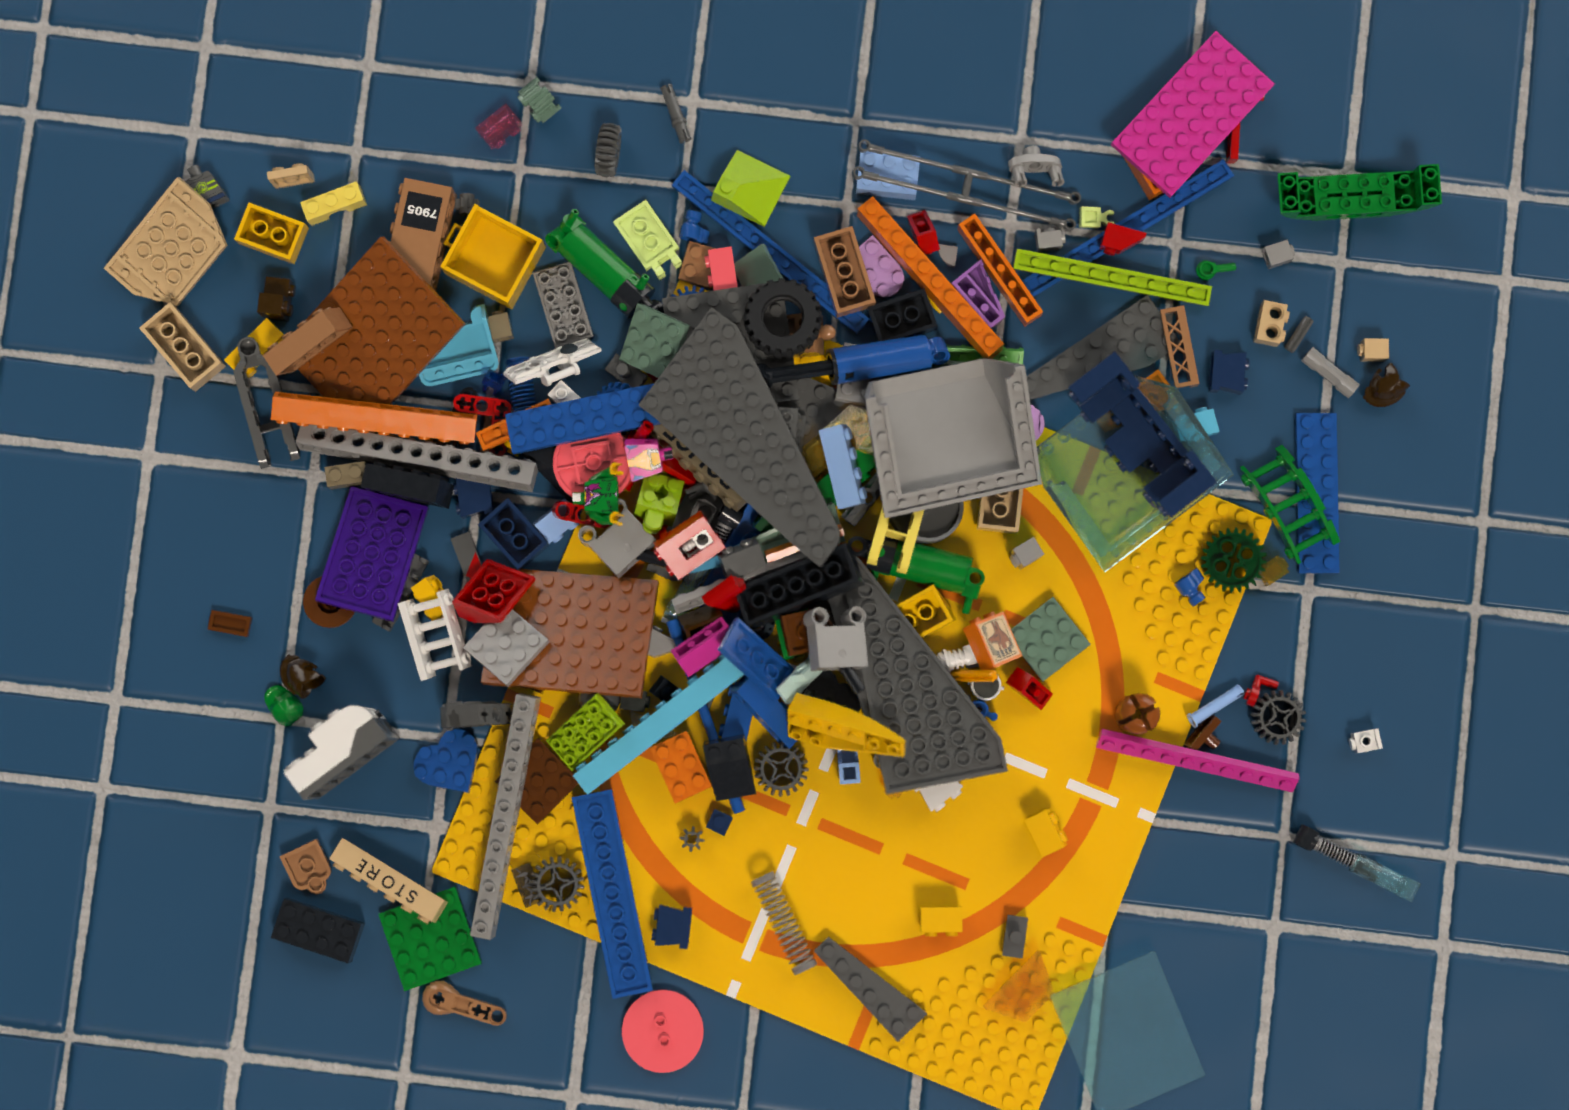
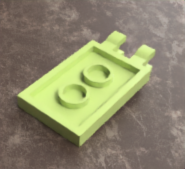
M644 200L613 221L645 270L648 271L652 268L659 280L666 277L665 271L660 265L669 259L676 269L682 266L681 259L675 253L679 250V246L647 200Z

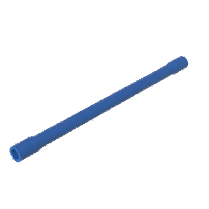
M678 618L666 622L676 647L684 642ZM696 673L692 674L689 677L686 674L688 681L692 679L694 676H697ZM706 703L698 711L709 740L719 739ZM741 797L729 799L734 814L745 810Z

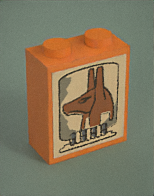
M992 611L983 615V620L980 617L970 620V625L963 628L981 670H991L1022 657L1004 612L995 614Z

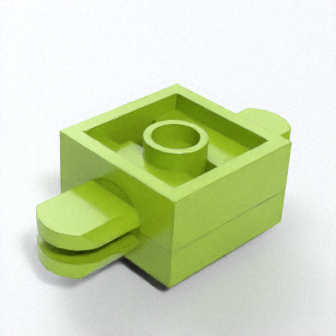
M665 471L643 478L633 514L635 517L644 519L643 530L649 534H657L663 524L673 526L685 481L674 479L672 475Z

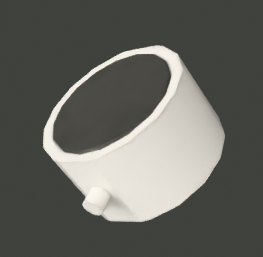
M999 676L994 682L967 683V685H970L972 694L977 699L983 701L994 699L1000 693V690L1004 691V686H1001Z

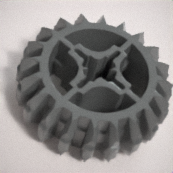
M604 123L599 129L595 153V172L599 176L606 178L614 177L617 172L622 136L620 125Z
M1275 690L1271 691V698L1267 693L1263 694L1265 701L1258 698L1257 702L1260 706L1254 705L1253 707L1258 711L1257 713H1251L1252 717H1257V720L1251 721V724H1258L1254 731H1262L1259 738L1267 735V743H1270L1273 738L1274 745H1278L1279 739L1282 745L1286 744V738L1288 741L1293 742L1292 734L1299 737L1300 734L1297 729L1304 730V727L1299 725L1300 722H1306V719L1300 716L1306 714V711H1299L1303 704H1295L1298 700L1297 697L1290 700V692L1284 697L1283 690H1279L1278 696ZM1273 701H1282L1290 708L1282 711L1278 706H1275ZM1268 706L1270 717L1264 722L1263 713ZM1276 712L1278 714H1285L1280 718V723L1279 721H1273L1277 717ZM1293 713V725L1288 729L1287 719ZM1277 725L1284 734H1274L1267 727Z
M782 741L780 742V748H777L776 743L773 742L772 750L765 746V750L768 753L759 752V755L763 757L762 760L755 759V762L760 763V767L754 766V770H760V774H756L755 778L762 777L763 780L759 781L758 785L760 786L765 782L767 785L763 790L767 791L771 787V795L775 794V790H779L778 795L781 797L782 790H786V794L789 796L790 788L797 792L798 790L795 785L798 784L801 787L804 785L799 780L800 778L807 779V776L802 775V771L807 772L809 768H802V764H806L808 761L800 760L804 753L802 752L797 755L796 752L799 749L797 746L792 751L788 748H783L784 743ZM776 752L789 753L781 762H777L770 757V755ZM793 758L796 759L798 764L797 777L788 769V765ZM788 760L785 770L790 776L781 773V775L778 774L774 778L778 769L772 762L780 763L781 765V763H785ZM765 762H768L774 768V773L769 780L764 773ZM781 776H785L792 781V783L786 786L774 785L775 781Z
M558 856L557 863H554V858L549 857L550 864L542 860L543 868L539 865L535 866L539 873L531 872V875L536 877V880H529L530 884H535V887L529 888V891L537 892L532 896L533 899L540 897L537 905L540 906L545 902V910L552 905V912L556 911V906H559L562 912L564 911V904L570 909L571 904L569 901L578 902L574 898L575 895L582 896V893L578 892L577 889H584V885L578 884V881H583L584 877L576 876L581 873V870L573 871L576 867L575 863L567 866L569 863L568 858L565 859L564 863H561L562 858ZM556 867L566 869L572 878H560ZM550 869V880L540 884L543 874ZM555 877L558 881L566 882L559 885L558 891L555 890V887L549 886L554 883ZM573 884L571 893L563 899V888ZM553 890L557 901L548 900L541 891Z

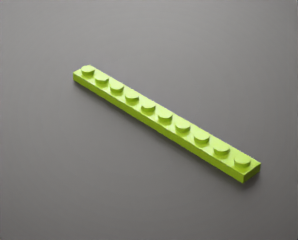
M1016 249L1013 269L1202 306H1209L1212 286L1022 249Z

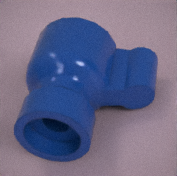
M687 210L685 216L687 221L681 226L680 239L704 245L708 244L710 232L698 225V222L701 221L702 213Z
M1197 568L1174 584L1182 596L1189 598L1188 601L1192 607L1206 598L1201 591L1197 590L1198 585L1204 579Z
M983 700L973 701L984 717H988L991 721L997 720L998 715L989 712L986 702Z

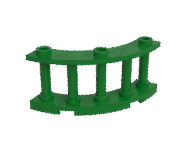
M1283 445L1275 448L1277 453L1276 459L1250 473L1244 466H1241L1242 475L1240 478L1243 484L1249 486L1265 508L1263 510L1269 520L1272 519L1286 547L1284 552L1288 559H1293L1297 564H1300L1299 552L1323 539L1328 540L1332 545L1339 543L1340 539L1332 520L1327 521L1323 512L1326 508L1302 468L1297 469L1292 463L1295 459ZM1279 466L1287 470V474L1263 487H1260L1255 480ZM1289 481H1295L1300 488L1299 492L1273 506L1266 494ZM1303 499L1307 500L1312 508L1310 513L1284 526L1278 513ZM1313 520H1318L1321 527L1319 533L1294 546L1289 533Z

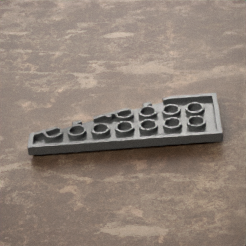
M1145 296L1028 375L1026 378L1030 400L1069 390L1070 385L1113 352L1118 354L1131 372L1148 368L1167 355L1168 350L1161 315L1149 296ZM1172 332L1170 335V341L1178 345L1180 343V340L1177 338L1175 333Z

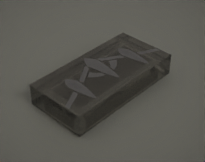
M531 862L511 869L525 908L537 904L540 897L537 899L532 898L537 892L529 891V888L535 887V884H530L529 880H536V877L531 875V872H534Z

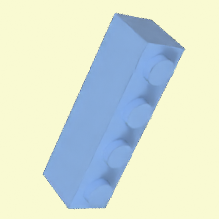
M840 424L819 430L837 508L846 509L865 504L867 492L861 484L862 472L860 467H857V452L855 447H852L851 439L853 436L851 429L847 427V424Z

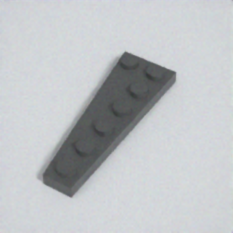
M830 937L826 938L814 950L897 1042L927 1015L922 1008Z

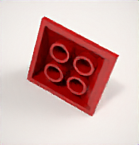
M486 559L452 603L460 618L473 623H501L536 578Z

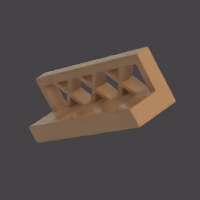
M1184 305L1160 310L1175 389L1187 386L1190 388L1197 387L1199 385V378ZM1175 312L1176 323L1174 326L1166 321L1165 314ZM1173 330L1179 333L1180 343L1178 345L1170 341V335ZM1177 349L1183 353L1184 362L1182 365L1174 360L1173 355ZM1181 369L1187 372L1188 382H1178L1177 375Z

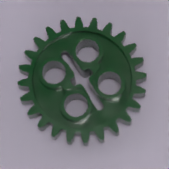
M1236 527L1234 533H1231L1229 528H1227L1226 534L1219 531L1220 537L1218 538L1212 535L1214 542H1206L1209 549H1202V551L1207 556L1201 557V560L1206 561L1201 567L1208 569L1204 575H1211L1208 580L1209 583L1216 581L1214 586L1216 589L1222 585V591L1225 592L1228 587L1231 594H1233L1235 588L1238 589L1239 593L1242 592V587L1249 591L1248 584L1250 583L1256 586L1255 579L1262 580L1259 572H1266L1262 565L1268 564L1267 561L1262 560V558L1267 556V553L1260 552L1265 548L1264 545L1257 546L1260 539L1252 540L1253 533L1246 536V529H1243L1240 534ZM1226 543L1233 545V550L1229 553L1222 550L1223 545ZM1241 544L1237 554L1239 563H1234L1231 576L1228 578L1227 574L1231 568V561L1229 559L1234 558L1237 545ZM1248 549L1253 552L1250 559L1242 558L1241 555L1244 550ZM1219 562H1224L1227 565L1226 569L1222 572L1216 570V565ZM1237 569H1244L1246 575L1243 578H1237L1235 576Z

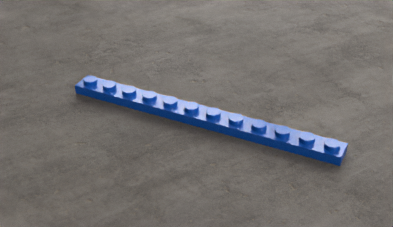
M1223 159L1186 181L1171 198L1163 195L1116 224L1143 232L1234 177V174ZM1104 231L1061 257L1090 263L1102 257L1105 253H1103L1104 250L1099 248ZM1033 273L1023 279L1022 282L1031 295L1035 297L1063 279Z
M685 170L673 182L672 187L751 251L759 245L765 244L781 275L789 281L793 279L797 280V283L800 285L801 283L806 285L809 291L812 290L815 294V298L819 301L820 306L853 333L858 335L870 320L861 311L837 318L825 282L744 217L712 202L713 192Z

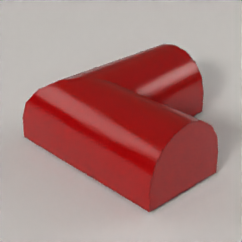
M731 575L704 594L702 600L708 606L731 613L738 612L740 606L736 596L746 589L745 581L742 578Z

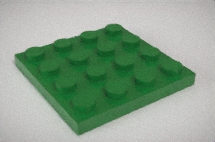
M456 886L435 894L448 902L436 923L429 921L427 924L417 918L419 916L418 913L412 911L410 914L402 909L401 906L378 914L404 991L482 964L474 937L470 936L471 928Z

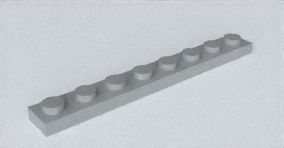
M800 551L767 563L766 566L742 575L739 578L744 579L746 584L805 560L808 557ZM725 579L716 580L708 586L697 587L692 592L687 594L681 593L671 599L676 615L705 604L702 596Z

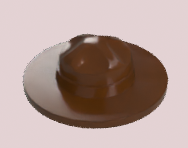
M322 576L318 577L310 583L304 593L303 607L306 615L313 623L324 628H335L344 625L353 617L355 612L316 602L315 597Z

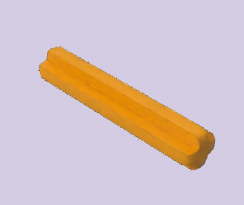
M951 670L950 672L956 682H994L998 678L995 670Z

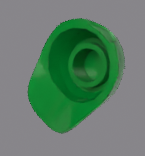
M275 685L266 691L264 696L266 705L273 718L279 724L292 726L293 723L302 717V703L286 688Z

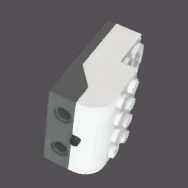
M348 706L342 710L336 709L327 716L329 719L326 722H319L311 728L312 732L308 736L317 748H311L304 754L305 758L300 757L284 769V774L303 800L320 799L400 739L379 709L361 706Z

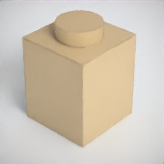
M1363 339L1357 347L1360 361L1385 362L1388 360L1389 339Z

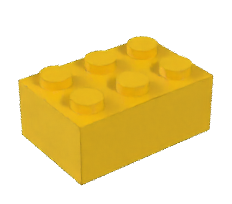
M248 203L234 240L240 245L295 265L309 227L301 221Z

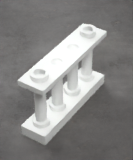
M449 588L436 592L438 598L416 604L414 599H409L398 603L421 681L436 676L435 671L457 664L459 670L471 667V656L463 648L465 642L452 603L454 599L449 592ZM441 606L444 618L426 623L420 622L418 612ZM446 625L449 633L448 638L429 643L426 642L424 631ZM452 645L455 657L437 662L432 661L431 650Z

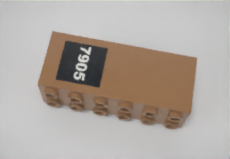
M404 178V183H401L399 186V195L401 197L399 203L397 202L395 205L394 214L397 215L395 222L391 223L390 233L392 238L389 242L422 278L437 291L441 272L440 266L446 249L443 243L450 231L457 195L453 188L449 186Z

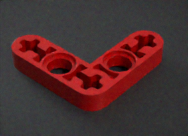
M459 394L453 400V407L458 412L491 416L490 425L502 420H495V416L499 417L500 410H496V407L500 406L501 403H504V407H507V411L503 412L502 418L505 417V414L511 413V405L504 399ZM464 398L465 402L471 403V398L475 399L473 411L469 410L471 406H464L463 409H460V405L456 404V402ZM480 400H484L488 404L487 410L484 412L476 408V404ZM503 443L499 445L503 449L498 454H495L493 449L488 450V452L496 456H503L507 447Z

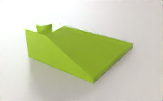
M737 150L716 185L711 201L765 227L790 179V175Z

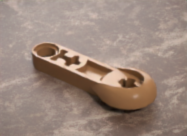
M445 981L431 982L423 991L422 1001L424 1007L434 1015L456 1013L495 1026L503 1024L507 1019V1012L504 1008L462 995ZM438 992H441L442 997L445 998L444 1002L440 1001V1003H437L434 995H438ZM479 1004L481 1009L485 1011L490 1007L488 1019L484 1018L486 1016L485 1013L475 1015L476 1011L473 1010V1007H477ZM495 1010L503 1013L502 1021L496 1022L492 1019V1013Z

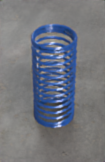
M530 357L507 359L505 361L506 365H508L506 369L527 361ZM533 379L519 383L521 385L511 386L514 383L508 380L510 383L509 387H511L509 389L511 391L510 396H512L510 400H512V409H514L512 412L525 410L531 407L526 405L537 403L536 401H530L536 399V397H526L535 395V392H530L534 391L535 388H527L534 386L533 383H530L534 381ZM514 388H524V389H519V390H515V391H514V390H511V389H514ZM528 392V393H522V394L512 395L513 393ZM515 397H525L520 399H512ZM516 401H528V402H522V403L514 404V402H516ZM515 406H525L521 408H513Z

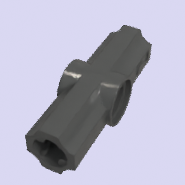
M877 472L865 486L866 492L872 495V501L847 508L841 515L842 518L854 527L881 495Z

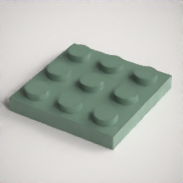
M637 303L619 360L659 378L683 346L690 325L642 303Z
M1054 597L1011 629L1022 657L1042 682L1091 645Z

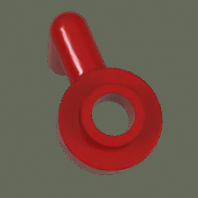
M1256 675L1251 689H1246L1243 699L1246 700L1247 705L1254 707L1260 693L1261 684L1277 689L1279 682Z

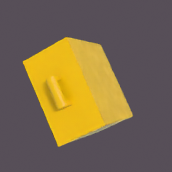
M474 204L463 226L454 223L443 244L449 247L450 250L440 267L447 276L513 309L546 246L543 240ZM456 229L460 230L453 244L449 243Z

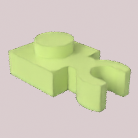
M1082 206L1079 208V227L1100 228L1101 223L1106 226L1109 222L1107 215H1113L1114 211L1108 210L1101 213V207Z

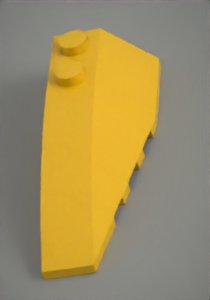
M934 584L897 605L922 639L956 620L948 603Z

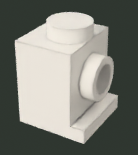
M1378 728L1350 734L1349 745L1351 750H1354V753L1383 748ZM1365 737L1368 738V745L1363 744Z

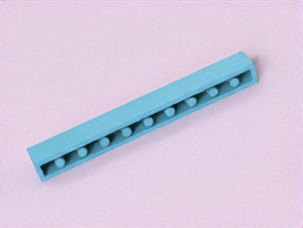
M720 656L719 659L721 661L714 666L711 663L703 669L704 675L700 678L694 676L687 682L689 685L684 690L679 688L672 693V699L666 703L663 700L655 706L656 712L652 715L649 712L639 719L641 722L636 727L633 725L629 726L623 731L625 735L622 738L618 739L615 737L607 743L609 748L604 752L601 749L591 756L593 759L587 764L584 761L576 767L577 772L573 777L588 795L744 674L726 657Z

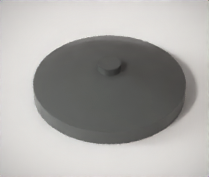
M963 501L924 510L916 543H937L951 535L961 522L964 511ZM912 513L890 517L889 522L896 531L907 533Z

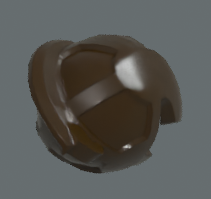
M1392 363L1385 367L1383 377L1379 375L1382 372L1379 368L1373 375L1369 387L1365 389V396L1363 398L1374 407H1386L1396 403L1410 387L1406 381L1400 380L1399 373Z
M288 654L280 665L282 683L288 691L302 699L308 697L312 689L321 686L326 680L324 675L315 671L318 666L310 661L300 659L296 655L291 656Z

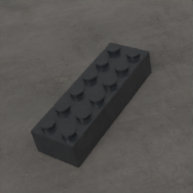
M844 543L834 549L822 567L807 558L746 583V589L736 597L745 624L754 630L779 620V616L796 613L863 586L865 583L852 547Z

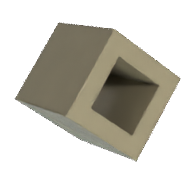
M496 311L492 313V316H488L494 343L514 339L510 317L507 312Z

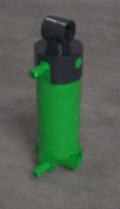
M572 209L570 214L563 217L560 225L545 236L547 245L555 253L559 252L628 319L633 317L637 303H642L664 313L663 304L656 299L650 300L655 292V288L648 283L649 276L647 274L641 276L590 231L585 226L586 223L578 217L579 211L577 209Z
M860 536L852 537L847 543L849 546L854 541H860L863 544V549L860 552L853 551L854 555L868 559L873 540L870 541ZM885 536L877 566L868 563L866 566L876 580H878L879 574L928 586L934 584L936 588L964 596L965 601L962 613L970 614L973 599L978 600L981 585L985 581L984 573L977 568L971 567L972 557L915 542L907 573L902 574L896 572L904 542ZM972 573H977L980 576L979 583L973 584L970 581Z

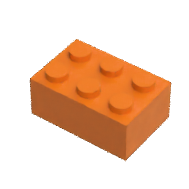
M688 731L650 747L675 804L712 787V783Z

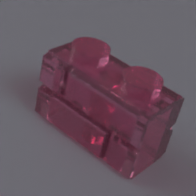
M504 104L475 129L492 150L503 146L506 142L505 139L510 135L513 137L521 131L522 123L510 107Z

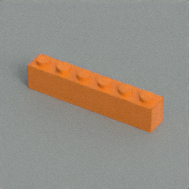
M973 214L958 224V232L978 261L982 259L985 271L1024 327L1039 318L1043 310L977 215Z

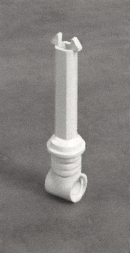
M970 644L962 647V650L960 648L957 651L953 649L952 652L942 649V652H938L936 655L949 673L951 670H954V667L956 669H959V666L964 668V665L967 668L979 667Z

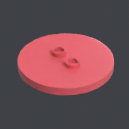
M621 433L557 445L553 455V470L556 480L563 491L570 497L573 496V492H584V483L590 477L609 468L612 463L616 462L622 463V466L618 467V471H624L622 476H614L618 478L619 494H621L631 480L626 451L623 447L626 438Z
M655 990L639 997L628 1009L622 1024V1039L629 1056L639 1066L653 1072L667 1073L683 1068L697 1055L703 1041L704 1026L697 1007L686 996L671 990Z

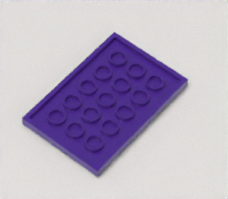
M351 486L315 601L394 622L399 607L398 603L401 601L429 508Z

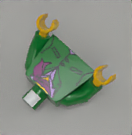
M614 462L609 468L590 477L584 483V492H573V504H584L585 513L588 514L589 518L601 525L615 524L622 526V523L618 521L620 516L624 517L623 514L619 513V481L617 477H614L615 475L622 476L624 474V471H618V467L622 466V463Z

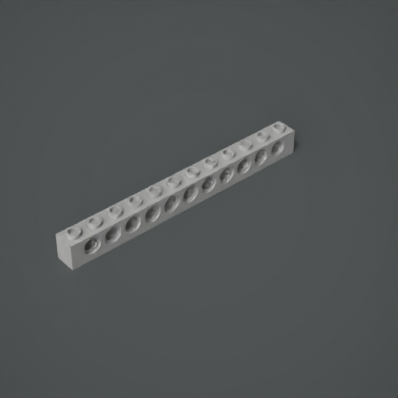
M309 424V426H300L296 439V444L299 450L368 463L379 462L390 467L398 466L407 470L413 469L423 473H432L527 492H533L538 474L536 463L530 459L518 460L509 455H503V457L496 456L491 452L479 453L470 448H464V450L457 449L448 444L441 446L431 441H425L424 443L413 438H398L393 434L387 436L379 435L373 431L369 433H360L356 429L340 431L337 427L322 429L318 428L317 425ZM319 435H325L322 439H317ZM344 438L342 442L336 443L338 439ZM358 442H363L361 446H355ZM383 445L381 449L375 450L376 446ZM396 449H402L400 453H394ZM417 452L422 453L418 457H413V455ZM435 456H441L439 460H433ZM456 459L461 460L458 464H452ZM474 463H481L476 468L472 467ZM495 466L500 467L497 471H491ZM513 470H519L518 474H511Z
M520 693L516 694L471 928L470 936L491 940L496 936L541 697Z

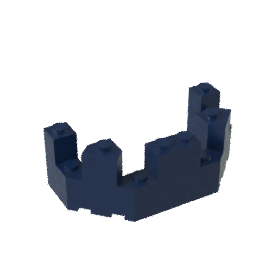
M1113 352L1070 385L1068 395L1081 410L1079 415L1086 423L1094 424L1109 411L1112 413L1111 419L1117 426L1121 425L1122 428L1104 441L1106 445L1103 447L1110 457L1114 455L1118 460L1116 465L1123 473L1125 471L1128 474L1146 460L1150 462L1148 464L1149 468L1154 474L1158 472L1159 476L1142 488L1144 491L1142 496L1149 504L1152 502L1164 518L1168 516L1170 519L1218 482L1194 451L1188 452L1139 390L1140 382L1118 354Z

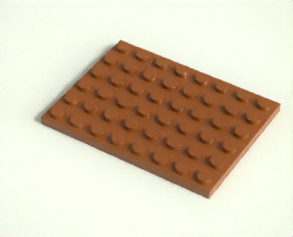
M382 236L306 319L309 321L313 317L312 314L320 308L325 310L328 307H340L353 328L306 362L298 370L323 397L392 404L466 323L391 243Z
M521 569V572L534 576L536 580L513 607V610L549 640V644L509 687L642 698L659 581L620 577L618 579L614 576ZM483 667L481 678L483 685L507 687L488 669Z

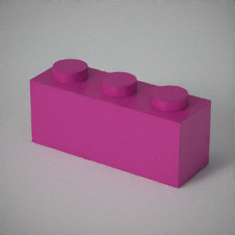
M722 616L671 650L688 677L722 655L717 649L729 629Z

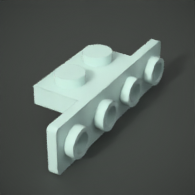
M808 655L776 690L784 703L790 704L796 693H801L822 671H811L810 657Z

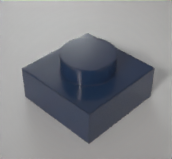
M714 809L706 827L725 836L733 817Z

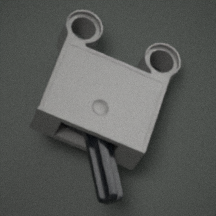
M619 499V505L624 507L621 512L624 517L620 516L618 519L622 526L613 524L599 538L592 526H583L578 532L581 543L586 547H590L618 579L639 560L663 568L667 565L663 559L660 561L655 553L650 551L654 547L653 542L656 539L643 530V525L628 510L626 503L622 499ZM592 532L593 538L586 541L583 539L585 533Z
M858 606L845 610L841 614V623L844 626H824L829 619V615L822 607L806 612L803 621L807 627L811 671L839 670L855 695L861 693L865 687L854 670L868 667L864 629L865 611ZM851 613L855 616V621L852 619ZM814 614L818 617V622L815 621Z

